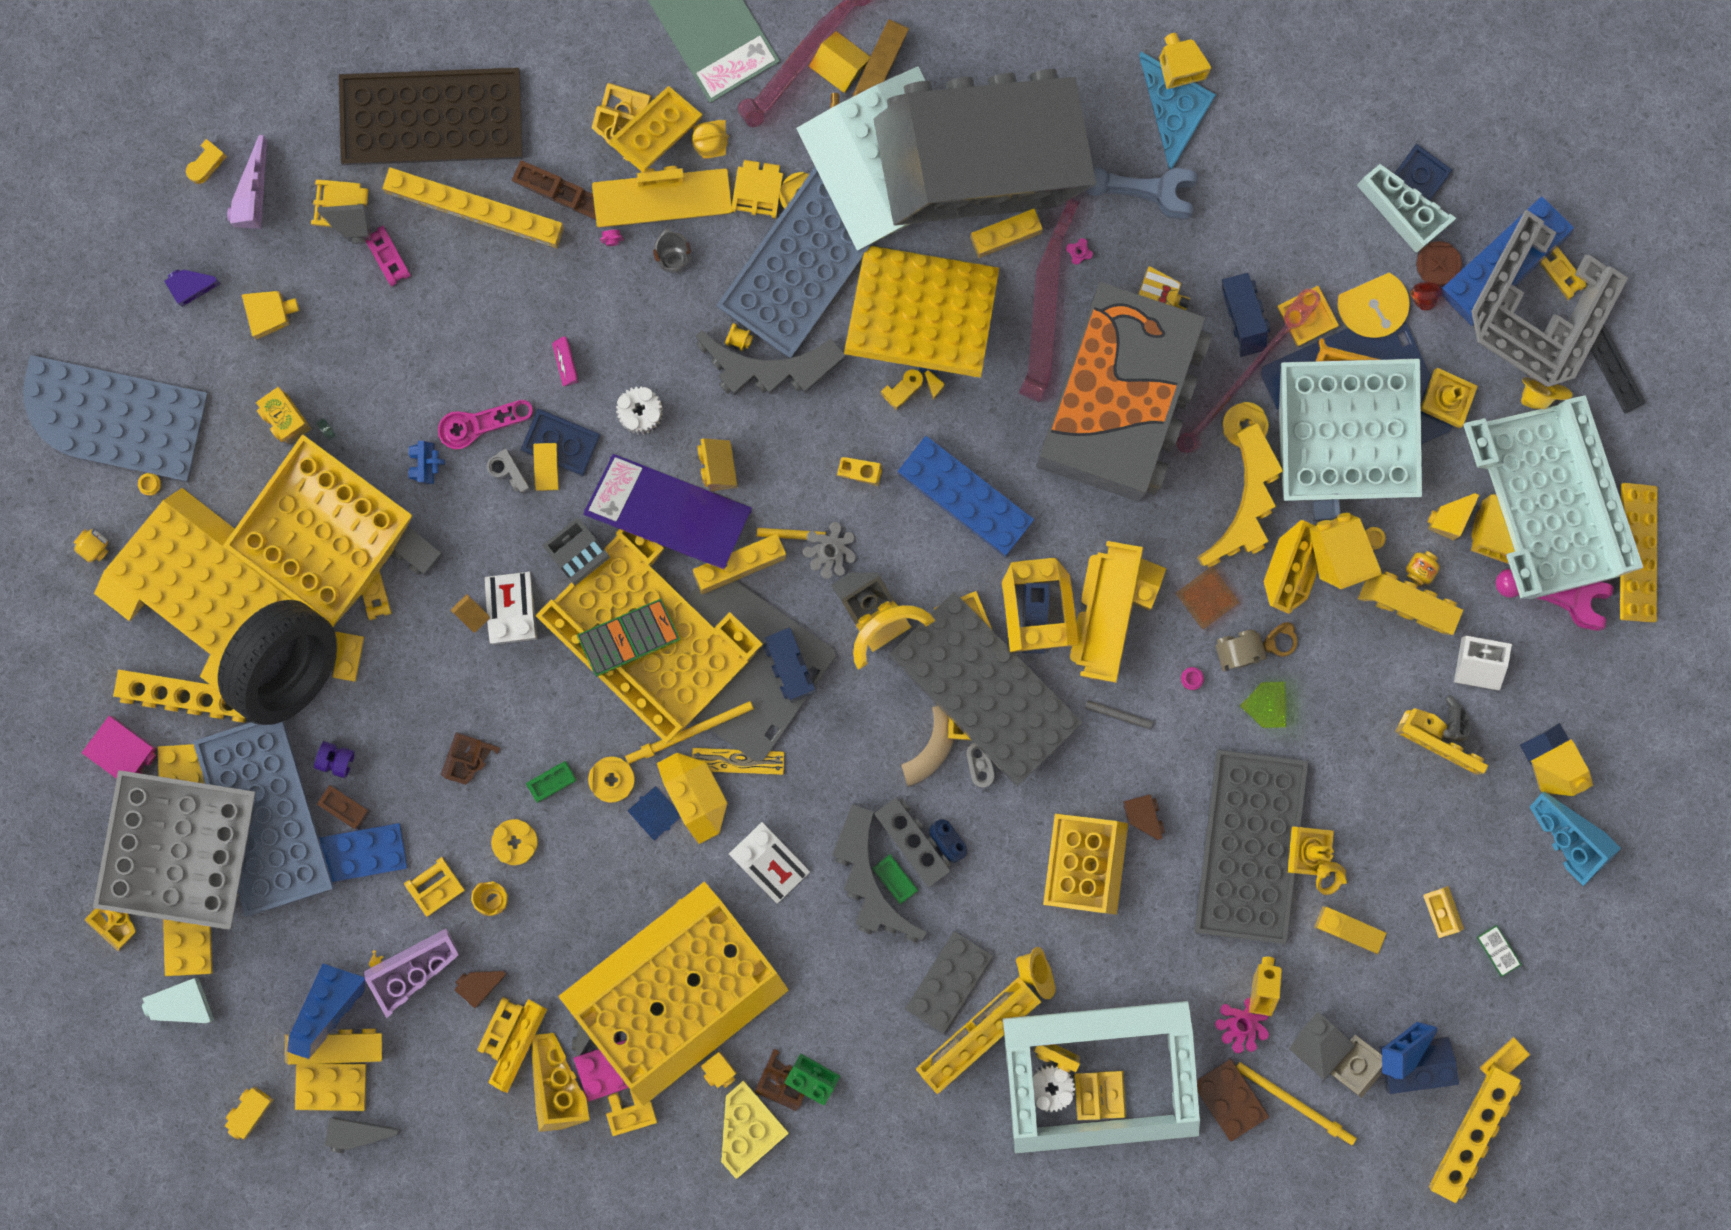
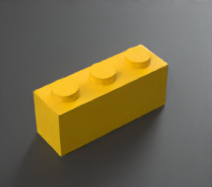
M1031 209L972 232L970 238L978 258L1040 235L1043 228L1035 209Z

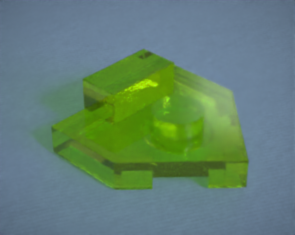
M1261 682L1250 696L1240 704V707L1262 728H1287L1285 682Z

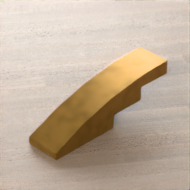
M888 19L855 91L863 92L886 81L909 31L908 27Z

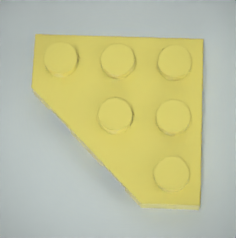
M744 1080L726 1095L721 1158L724 1166L737 1179L789 1134Z

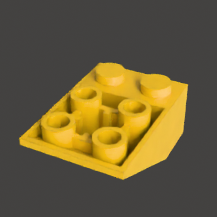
M701 439V445H698L697 449L702 465H705V468H701L702 481L705 487H709L711 492L738 488L730 440Z

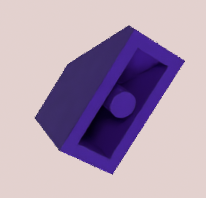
M185 269L173 271L168 275V279L164 281L177 304L181 307L221 284L213 276Z

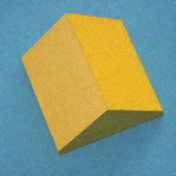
M835 31L822 42L809 67L845 93L865 68L870 56Z

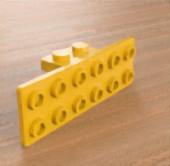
M667 166L662 171L648 168L644 173H637V178L592 183L598 228L732 213L727 169L683 173V168L677 169V166Z
M1622 483L1621 502L1643 568L1620 576V619L1625 621L1656 622L1657 486Z

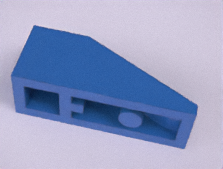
M1416 1022L1383 1047L1382 1074L1389 1075L1394 1079H1404L1413 1072L1436 1035L1437 1027Z

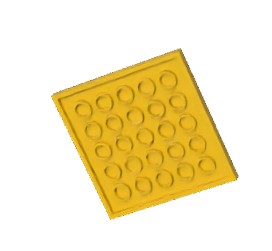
M870 246L863 255L844 354L981 378L999 268Z

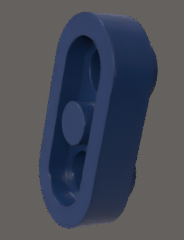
M939 819L930 826L932 839L950 862L956 863L966 857L967 847L947 820Z

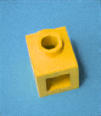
M720 1051L701 1065L706 1073L704 1078L711 1087L716 1085L719 1088L723 1085L726 1088L736 1080L733 1076L737 1072Z

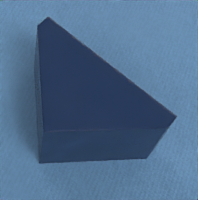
M1558 723L1520 744V747L1530 765H1532L1531 761L1562 745L1569 741L1561 724Z

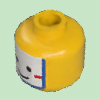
M84 529L73 542L75 544L74 551L87 562H93L95 559L100 562L108 553V550L105 549L108 545V540L95 529L88 531Z

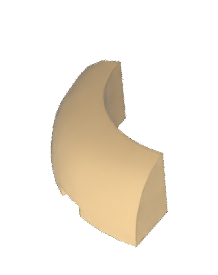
M939 706L932 707L934 726L929 743L917 757L901 764L907 787L915 785L933 774L944 762L953 745L954 739L948 738L949 717Z

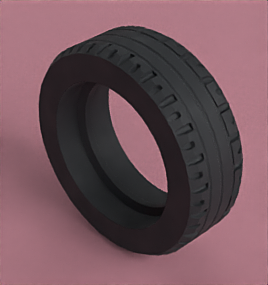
M298 600L277 601L261 608L239 627L224 650L218 669V687L222 699L244 718L257 725L277 724L293 717L316 697L332 671L337 654V638L333 626L316 611ZM297 638L293 653L283 669L272 680L258 687L263 671L272 657L285 644Z

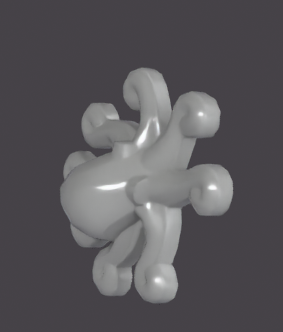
M837 522L830 524L829 528L832 532L829 536L817 535L814 531H810L807 534V540L811 543L820 542L821 544L803 549V555L806 558L813 556L815 558L810 563L812 570L817 571L821 568V564L824 565L821 570V576L825 579L831 578V568L834 561V574L842 576L845 573V569L842 567V554L845 555V561L849 564L856 559L855 554L844 546L854 541V535L851 532H847L843 538H838L841 525Z

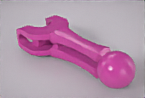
M1505 569L1500 572L1495 582L1497 591L1507 598L1517 597L1519 592L1511 569ZM1599 582L1536 599L1550 602L1569 611L1573 622L1578 627L1601 631L1606 627V619L1592 610L1591 600L1592 598H1609L1613 595L1614 588L1608 583Z

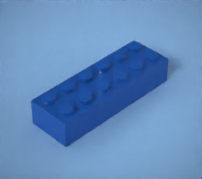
M1542 196L1527 210L1542 219L1547 227L1556 232V235L1546 253L1540 252L1531 246L1512 282L1513 286L1518 285L1541 261L1547 258L1554 249L1571 236L1574 229ZM1522 215L1442 288L1441 295L1471 326L1474 325L1471 311Z
M927 436L922 439L897 472L900 477L1004 557L1008 555L1034 521L1032 517Z

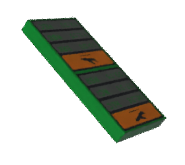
M661 598L577 635L595 677L680 641Z

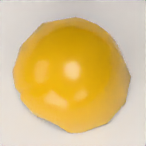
M494 881L480 882L472 891L471 901L474 908L480 914L494 916L505 910L508 903V895L505 888ZM497 894L494 899L487 903L489 895Z

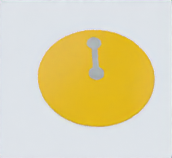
M1387 273L1339 294L1338 310L1345 325L1353 332L1364 337L1379 338L1393 333L1404 323L1409 311V296L1403 283L1393 274Z

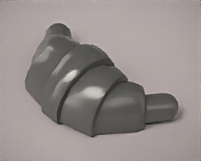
M1449 695L1445 700L1450 707L1445 721L1448 728L1444 730L1443 735L1454 741H1465L1472 732L1470 716L1460 703L1458 704L1453 696Z

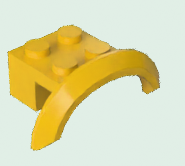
M894 601L884 602L878 607V611L872 615L869 613L862 616L858 620L859 623L855 625L859 631L853 649L854 663L859 670L868 664L866 659L867 646L874 652L911 628L906 618L918 620L926 627L933 623L935 619L922 608L911 605L898 606Z

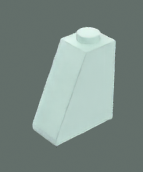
M199 977L143 998L142 1009L146 1017H150V1020L195 1023L214 1021Z

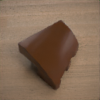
M456 732L441 776L466 785L473 778V775L486 765L484 761L491 750L497 754L500 747Z
M773 1049L754 1092L796 1111L801 1106L805 1095L785 1084V1080L793 1067L790 1064L785 1066L775 1058L780 1052ZM768 1079L774 1080L775 1083H776V1085L773 1084V1083H772L770 1080H768Z

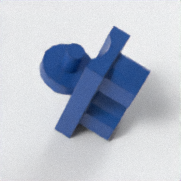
M418 441V444L409 446V456L412 459H418V467L409 468L408 478L425 484H434V474L439 473V465H445V460L439 459V451L434 450V443Z

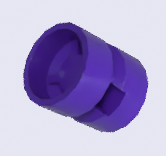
M323 741L315 759L314 769L326 773L331 770L333 775L346 779L351 769L347 765L349 761L353 762L355 751L344 747L337 749V745ZM334 756V761L330 762L331 757Z

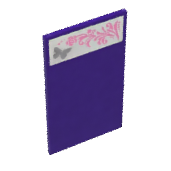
M613 454L587 507L584 509L583 515L725 569L749 514L752 512V508Z

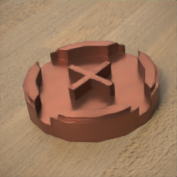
M1431 242L1417 256V272L1421 279L1429 285L1445 286L1461 271V255L1447 242Z

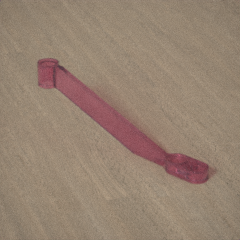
M843 0L820 19L754 100L747 98L739 103L738 112L745 123L752 128L761 125L765 118L764 114L773 107L813 58L822 42L830 37L853 7L865 6L872 0Z
M1071 199L1066 203L1036 270L1029 367L1018 393L1036 402H1040L1051 378L1061 243L1080 203L1075 199Z
M1305 289L1298 295L1285 312V326L1195 430L1183 433L1178 437L1177 447L1181 452L1193 453L1200 448V434L1273 352L1291 329L1302 326L1320 303V294L1316 290ZM1309 292L1313 293L1316 297L1315 303L1311 306L1306 305L1303 301L1305 294ZM1295 310L1301 314V320L1297 324L1291 323L1289 319L1290 313ZM1188 436L1194 441L1191 449L1186 448L1184 445V440Z

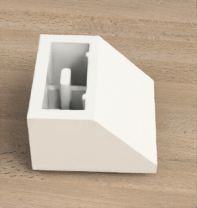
M1471 636L1462 637L1454 682L1499 691L1508 668L1512 644Z

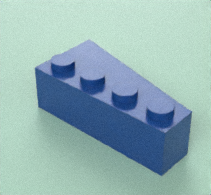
M322 963L288 1037L287 1052L310 1059L325 1041L330 1031L339 1024L344 1014L348 1013L353 1007L354 1002L363 995L366 983L365 977Z

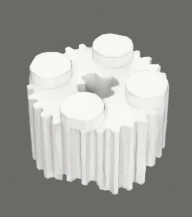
M640 386L639 389L637 387L635 389L630 388V391L626 390V394L622 393L617 401V417L621 425L633 434L635 432L637 435L639 433L644 435L645 432L649 434L650 430L653 432V428H657L656 425L660 424L659 420H662L663 408L661 401L652 390L646 387L642 388ZM637 406L646 408L643 410V415L634 414Z
M1046 1064L1044 1068L1040 1066V1069H1036L1037 1072H1033L1034 1076H1032L1034 1101L1041 1110L1046 1112L1048 1110L1050 1112L1055 1110L1058 1112V1109L1066 1108V1105H1069L1073 1100V1091L1075 1090L1073 1087L1075 1084L1072 1082L1073 1078L1070 1077L1069 1073L1058 1068L1057 1065L1053 1067L1052 1064L1050 1066ZM1049 1082L1057 1086V1090L1053 1094L1045 1091V1087H1048Z

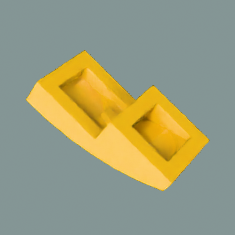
M557 443L533 444L536 491L559 490Z

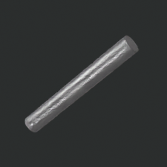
M1087 700L1085 709L1146 729H1151L1153 721L1090 700Z

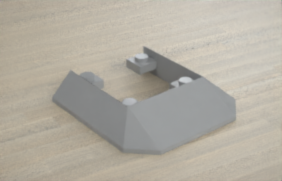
M1525 210L1471 312L1479 344L1545 387H1549L1576 377L1628 278L1613 267H1607L1592 256L1585 255L1575 275L1585 281L1587 287L1580 297L1569 321H1566L1559 315H1553L1543 333L1514 313L1524 292L1513 286L1512 282L1531 246L1540 252L1546 253L1556 232L1547 227L1542 219Z

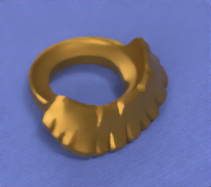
M1284 622L1267 635L1263 643L1265 652H1272L1280 657L1288 656L1294 652L1297 647V636L1292 623ZM1281 632L1288 634L1292 638V647L1286 652H1280L1275 645L1274 639Z

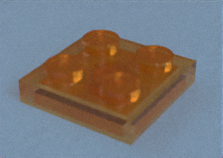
M1213 566L1175 593L1202 630L1239 603Z

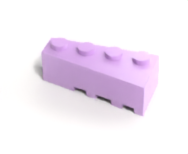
M446 928L364 971L365 980L386 1018L399 1005L405 1003L415 991L422 988L432 976L438 974L458 956V950Z

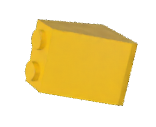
M1342 513L1336 519L1330 521L1323 520L1318 522L1317 526L1309 528L1321 580L1344 589L1381 575V569L1360 518L1350 513Z

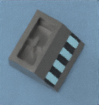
M578 517L542 545L574 586L610 558Z

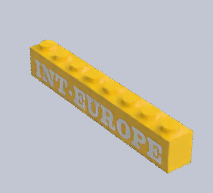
M390 167L382 188L386 194L554 248H558L564 230L561 222Z

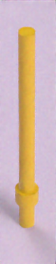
M751 701L687 728L667 744L663 740L653 744H645L641 746L640 750L626 755L625 758L628 764L644 757L646 759L655 755V752L753 710V704Z
M1239 1062L1237 1064L1241 1074L1327 1129V1133L1333 1137L1338 1136L1351 1146L1357 1138L1342 1129V1125L1336 1121L1331 1122L1243 1063Z

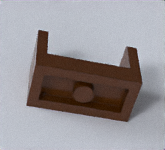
M334 785L328 786L317 803L318 806L356 830L360 829L371 812L369 808L363 807L339 791Z

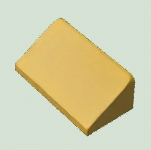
M1449 886L1423 895L1439 938L1464 930Z

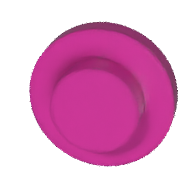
M1195 667L1185 669L1181 675V683L1188 690H1196L1204 682L1203 673Z

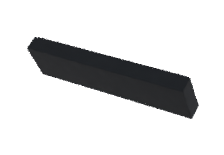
M1603 325L1590 350L1625 414L1646 402L1607 328Z

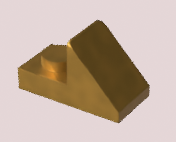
M467 594L451 609L474 633L490 619V616Z

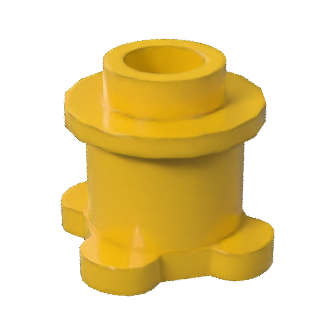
M733 323L725 344L726 346L734 345L739 347L740 351H743L744 348L749 349L753 336L750 335V330H742L737 327V324Z

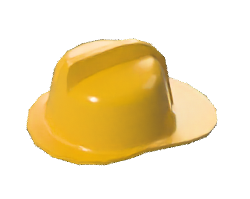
M726 120L705 122L693 127L692 144L703 159L726 155L727 139L729 138V135L726 134Z
M1523 377L1522 379L1525 387L1521 403L1524 406L1533 409H1547L1556 399L1567 400L1573 396L1572 392L1565 386L1555 384L1545 387L1533 378Z
M1035 947L1031 953L1017 957L1016 964L1020 979L1025 984L1035 986L1042 998L1051 999L1054 996L1056 987L1051 967L1046 960L1044 951L1040 947Z

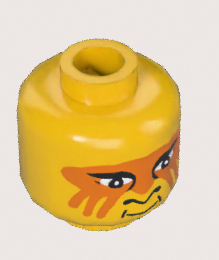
M1428 551L1425 554L1415 553L1406 566L1407 578L1419 586L1431 584L1440 570V566L1436 562L1438 558Z

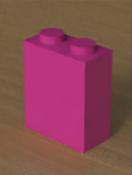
M108 716L84 748L82 754L117 779L118 770L143 774L140 771L145 765L149 766L157 756L155 754L157 748L115 717Z

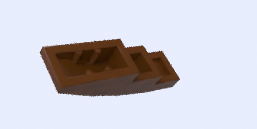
M520 160L511 180L512 182L596 220L593 193L563 180L560 176Z

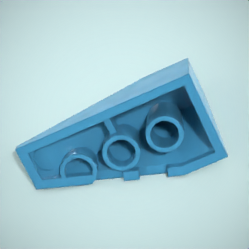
M1542 792L1530 806L1543 831L1552 833L1555 840L1552 846L1555 851L1561 849L1567 861L1563 862L1566 870L1582 886L1586 885L1621 850L1604 831L1546 792Z

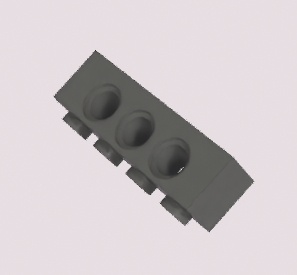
M896 797L874 814L929 888L951 872L948 869L951 864L944 854L941 856L937 854L935 848L938 846L931 836L926 838L921 832L924 829L923 825L917 817L912 819L908 814V811L911 809L904 799L898 800ZM897 816H904L907 819V826L904 829H897L894 826V819ZM912 834L918 835L921 839V843L917 848H912L907 843L908 837ZM925 853H930L934 857V863L929 867L921 863V857Z

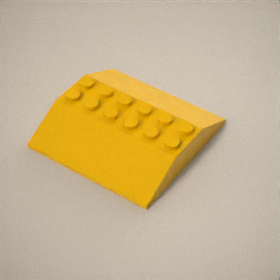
M302 434L223 547L293 599L303 602L316 611L334 627L367 589L392 554L413 515Z

